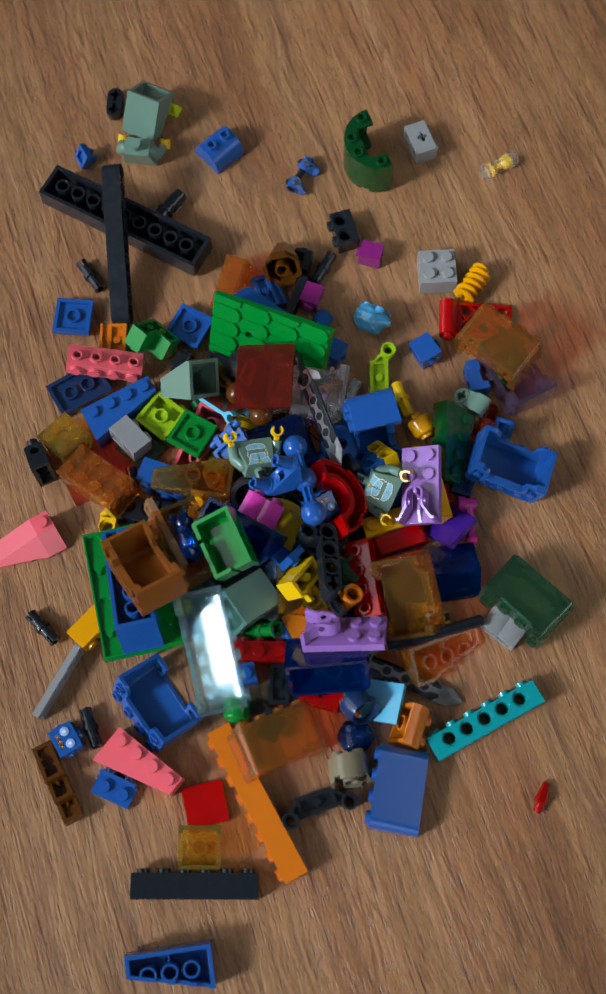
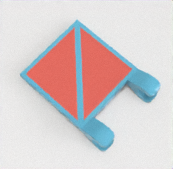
M226 394L199 399L221 414L227 424L233 423L232 416H237L238 414H245L249 418L250 412L243 405L231 404L226 398Z

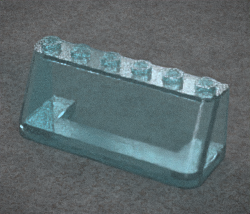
M221 585L188 591V593L173 600L194 686V699L199 718L248 707L247 701L251 700L249 689H245L243 681L246 680L244 668L240 669L238 662L242 660L240 649H235L236 631L235 628L230 627L229 620H233L231 609L226 608L225 600H228L226 588H221Z

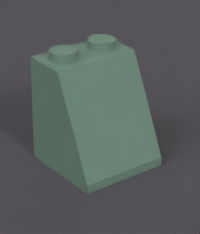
M142 81L127 91L122 130L132 136H139L154 142L161 136L174 92L146 81Z
M218 358L185 361L160 378L161 397L193 400L220 396Z
M260 568L223 590L212 606L233 636L236 637L276 609L284 600L281 593L270 582L269 576Z

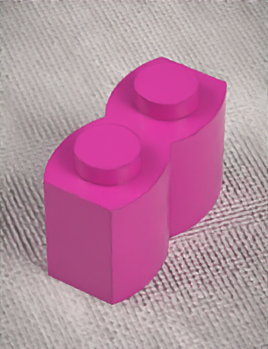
M249 489L238 511L274 529L285 509L282 507L283 502L273 497L269 500L264 497V492Z

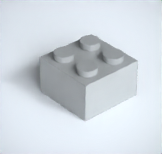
M454 249L418 251L417 273L419 294L453 292L457 286Z

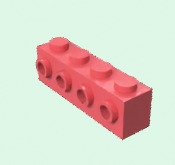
M69 344L65 373L136 382L141 379L144 354Z

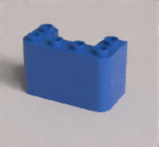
M391 387L345 399V403H342V425H345L350 433L353 432L355 436L358 435L360 441L358 451L377 440L389 448L397 446L393 425L401 424L402 419Z
M486 425L477 433L464 476L471 481L525 502L534 503L544 497L547 493L558 453L546 446H542L534 451L528 450L524 445H516L511 443L509 439L501 438L502 432L497 426Z

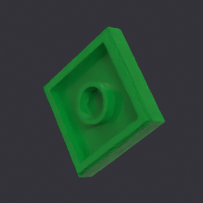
M185 409L166 438V442L200 459L219 430V426Z

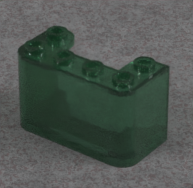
M513 555L500 568L477 596L483 606L493 608L497 605L502 614L511 617L518 628L526 631L524 633L525 642L537 650L575 608L569 598L517 555Z

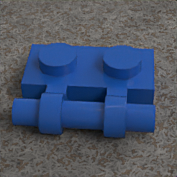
M238 419L226 425V429L221 434L214 436L213 441L209 444L212 449L218 447L213 454L223 468H227L231 464L227 451L228 444L223 441V435L227 433L229 439L232 440L231 432L235 431L237 434L236 441L250 440L244 429L239 428L237 430L242 425Z

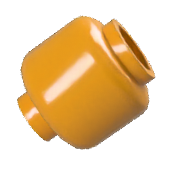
M419 411L410 416L412 420L409 421L408 427L416 439L424 440L434 434L435 427H433V420L429 413L421 414Z

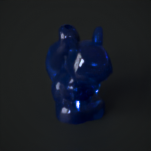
M183 509V512L175 515V517L170 514L169 519L173 522V530L179 534L180 551L187 562L192 563L204 558L205 555L200 546L203 542L198 541L193 532L191 524L194 523V520L187 513V509Z

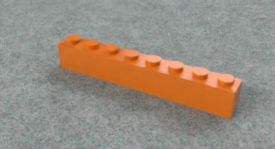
M229 722L207 734L209 739L206 742L210 750H216L219 756L216 758L220 769L225 768L228 776L225 778L230 788L235 787L238 792L235 797L240 807L245 806L248 812L245 814V817L249 824L255 825L257 832L254 834L260 844H265L267 851L264 853L268 861L275 863L277 870L274 872L279 882L284 881L287 885L307 873L308 870Z

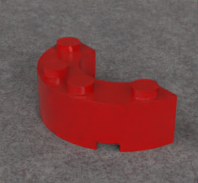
M320 459L309 468L317 476L315 487L331 490L340 511L336 513L334 520L329 523L335 526L339 541L362 525L364 514L367 511L366 497L360 482L349 469L347 471L344 470L338 462Z

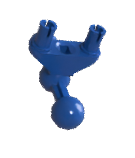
M291 435L283 443V451L286 456L274 454L271 458V465L278 468L267 479L252 477L249 481V488L264 491L266 495L270 496L280 495L294 489L302 492L305 501L301 509V517L308 525L316 526L324 521L326 508L314 496L313 488L317 483V476L312 469L306 467L303 457L308 450L307 442L299 435Z

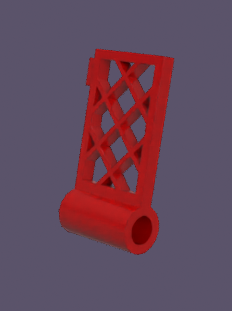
M453 298L441 299L439 301V337L445 341H451L455 337L496 340V343L507 344L508 341L512 340V306L458 302ZM461 308H468L472 313L466 317L461 312ZM486 309L490 315L484 319L478 311ZM498 311H507V317L502 320L496 313ZM474 315L481 321L477 326L469 320ZM492 316L499 322L495 327H492L487 322ZM465 322L472 328L470 332H461V326ZM484 324L490 331L486 334L482 333L478 328ZM502 325L507 330V335H501L496 329Z

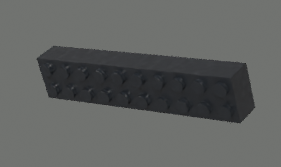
M56 165L39 190L43 204L105 233L102 186ZM125 197L128 244L195 277L213 249L211 238Z

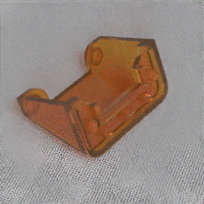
M428 549L416 550L371 562V575L376 580H381L390 616L387 619L389 641L435 635L444 627V611Z

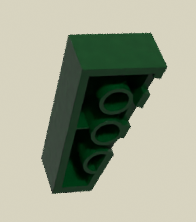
M447 399L433 403V410H435V419H433L435 435L432 438V445L441 446L442 480L444 484L453 486L460 483L476 414Z

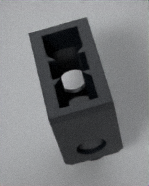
M36 438L28 440V446L24 448V452L30 469L39 485L42 487L59 480L42 441L38 442Z

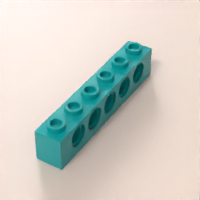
M533 680L519 682L515 685V690L509 692L507 689L498 694L499 699L493 702L489 699L480 704L481 709L477 711L471 709L463 714V719L457 721L455 718L446 723L447 728L441 731L437 728L428 733L429 738L426 739V743L437 763L544 703L545 700ZM515 695H520L523 698L522 705L515 703ZM497 705H503L506 708V714H499L496 709ZM479 715H486L489 718V723L482 724L479 721ZM463 724L469 725L472 729L471 734H464L461 726ZM445 734L453 736V744H447L444 741Z

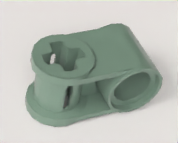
M466 388L457 390L454 395L455 402L480 418L483 417L492 402L487 396Z

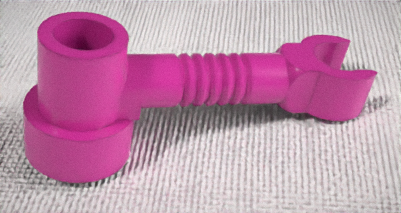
M457 496L456 508L474 516L473 509H477V498ZM475 526L467 533L468 546H476L475 544L478 542Z

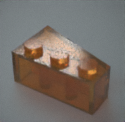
M227 254L215 292L220 290L234 295L245 288L253 269L251 263L246 259ZM213 295V298H212V301H211V304H210V306H211L212 308H213L214 295Z

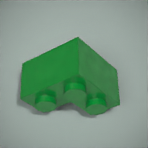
M153 318L133 324L124 342L134 352L139 353L149 350L157 359L163 361L172 358L181 339Z

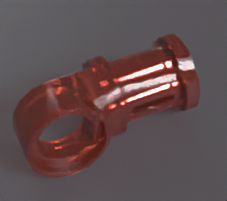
M491 403L483 417L479 418L478 426L472 431L475 437L486 425L495 426L494 420L498 414L497 405Z

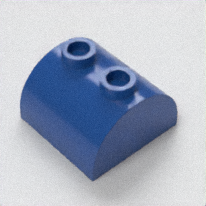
M225 126L220 127L195 147V153L217 174H220L244 154L239 139Z

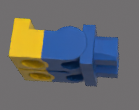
M379 440L358 451L354 458L361 467L358 472L368 476L371 468L376 469L382 465L392 464L401 468L397 452Z

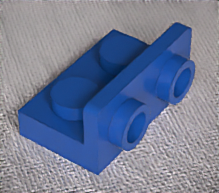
M106 767L105 770L100 768L98 771L100 774L91 793L129 810L139 789V786L135 785L136 780L126 775L122 779L116 776L117 771Z

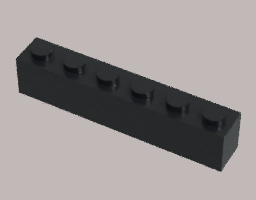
M137 868V873H131L130 899L259 900V873H254V869H242V873H233V869L230 868L221 869V873H212L211 868H200V873H191V868H179V873H170V868H158V873H149V868Z

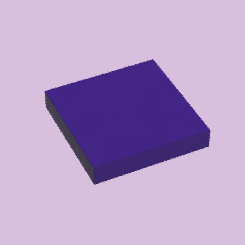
M450 506L453 517L443 524H431L425 533L427 537L453 550L478 521L474 516Z

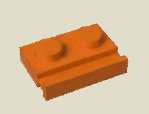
M100 323L99 348L127 351V344L124 342L128 335L127 323H109L108 325Z

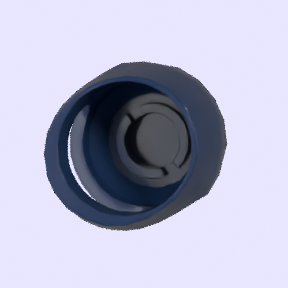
M351 687L345 690L339 699L341 713L357 725L368 724L379 712V705L375 698L358 687ZM366 703H373V708L367 716L363 718L354 716Z

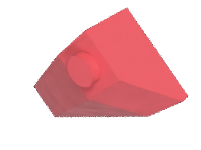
M46 510L30 518L0 539V568L23 562H33V560L52 558L68 549Z

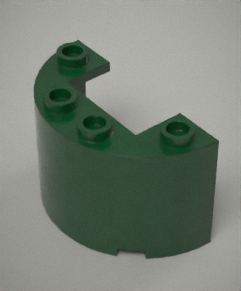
M366 109L356 114L346 126L343 153L344 170L348 178L359 188L364 187L369 189L368 191L370 192L390 191L393 165L387 152L373 157H369L367 149L372 148V143L367 135V127L373 126V122Z

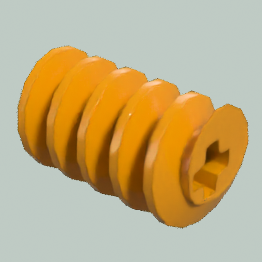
M474 263L453 290L454 295L460 300L473 303L474 298L478 297V292H481L482 287L486 286V282L490 281L488 269L481 263Z

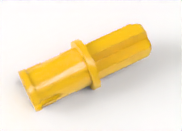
M396 381L392 383L390 387L397 398V404L403 416L406 418L412 416L414 412L408 400L409 395H406L402 382Z

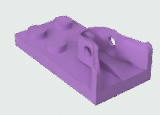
M429 445L402 448V469L412 470L414 474H406L407 479L412 480L411 482H402V511L399 517L396 518L397 523L403 526L442 523L441 446Z
M309 607L305 609L306 626L305 631L300 635L303 652L385 650L388 626L387 616L339 618V616H335L330 611H315L309 609Z

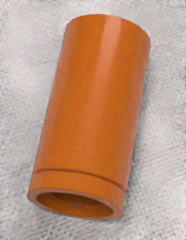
M353 583L348 584L338 595L347 612L363 598L362 589Z

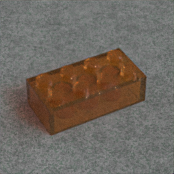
M82 444L75 449L56 471L65 484L115 519L121 516L142 491L134 479Z

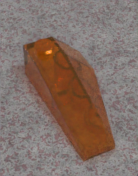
M210 458L205 461H193L188 464H175L154 468L150 488L193 498L200 497L202 500L230 504L234 466L230 463L229 459Z
M474 628L399 649L398 652L402 667L416 688H420L436 682L441 674L454 667L453 664L459 659L466 657L481 642L478 630Z

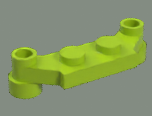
M385 342L381 346L379 355L369 362L370 392L389 388L388 363L393 359L396 352V347L391 342Z

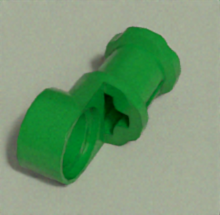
M274 620L270 623L257 621L243 632L251 639H266L271 636L277 638L282 635L283 627L279 620Z

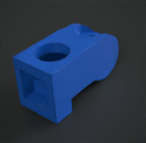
M473 359L468 360L463 370L468 390L483 395L489 394L491 386L488 380L483 381L479 362Z

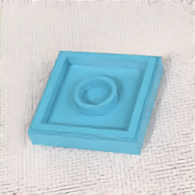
M373 679L367 680L365 691L368 695L375 698L379 705V712L372 721L399 726L407 687L405 684ZM366 703L360 710L359 718H363L371 712L373 703Z

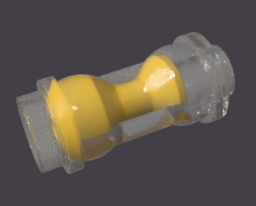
M507 151L494 162L481 165L479 170L482 179L490 181L498 173L515 168L519 163L518 157L514 151Z

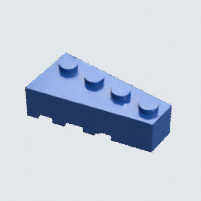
M148 376L81 409L100 448L104 447L106 442L111 439L109 427L125 415L130 419H135L157 393Z
M212 939L127 952L124 956L126 980L162 982L173 985L182 984L192 987L201 986L216 989L217 987Z

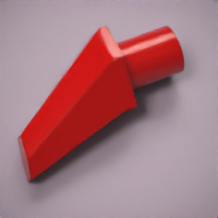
M543 781L534 799L536 803L533 811L541 814L543 806L548 803L549 783Z

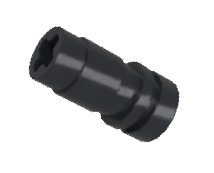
M176 189L154 211L172 218L173 213H177L183 206V202L187 199L186 195L180 189Z

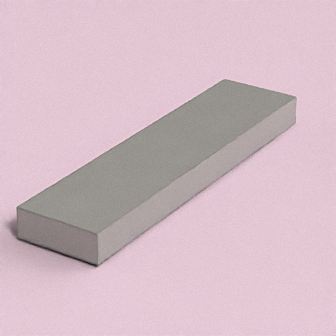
M74 644L32 714L40 720H44L84 653V650L77 644Z

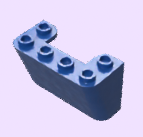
M159 653L119 675L112 692L115 701L120 702L125 716L128 719L131 718L135 724L134 728L138 735H142L145 739L148 750L156 754L203 720L202 715L193 702L186 706L167 679L166 675L169 668Z
M380 743L379 747L376 746L373 761L377 762V768L373 767L371 780H375L374 789L370 788L368 801L372 802L370 810L366 811L364 824H368L367 829L418 837L429 753Z

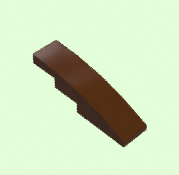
M48 740L33 748L32 752L43 780L49 788L54 804L58 807L64 825L67 827L84 818L85 814L52 741Z

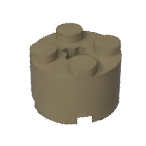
M356 748L346 753H343V751L331 753V758L328 759L327 764L332 788L335 789V785H337L339 790L355 789L362 787V782L367 781V784L372 781L368 755L364 753L363 748Z

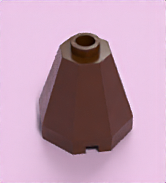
M286 242L277 243L263 263L266 280L275 282V285L279 287L294 284L297 281V277H300L302 274L299 257L293 247Z

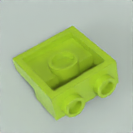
M158 391L135 417V420L165 443L166 438L187 408L182 404L177 405L173 402V398L161 397V392Z

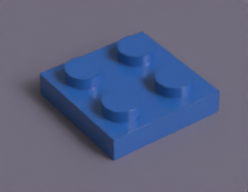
M57 298L52 328L53 333L90 336L95 305L94 300Z
M182 303L167 329L181 339L180 343L198 351L211 329L212 317Z

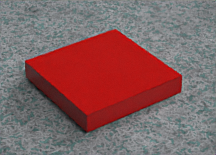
M222 779L181 789L189 830L230 821Z

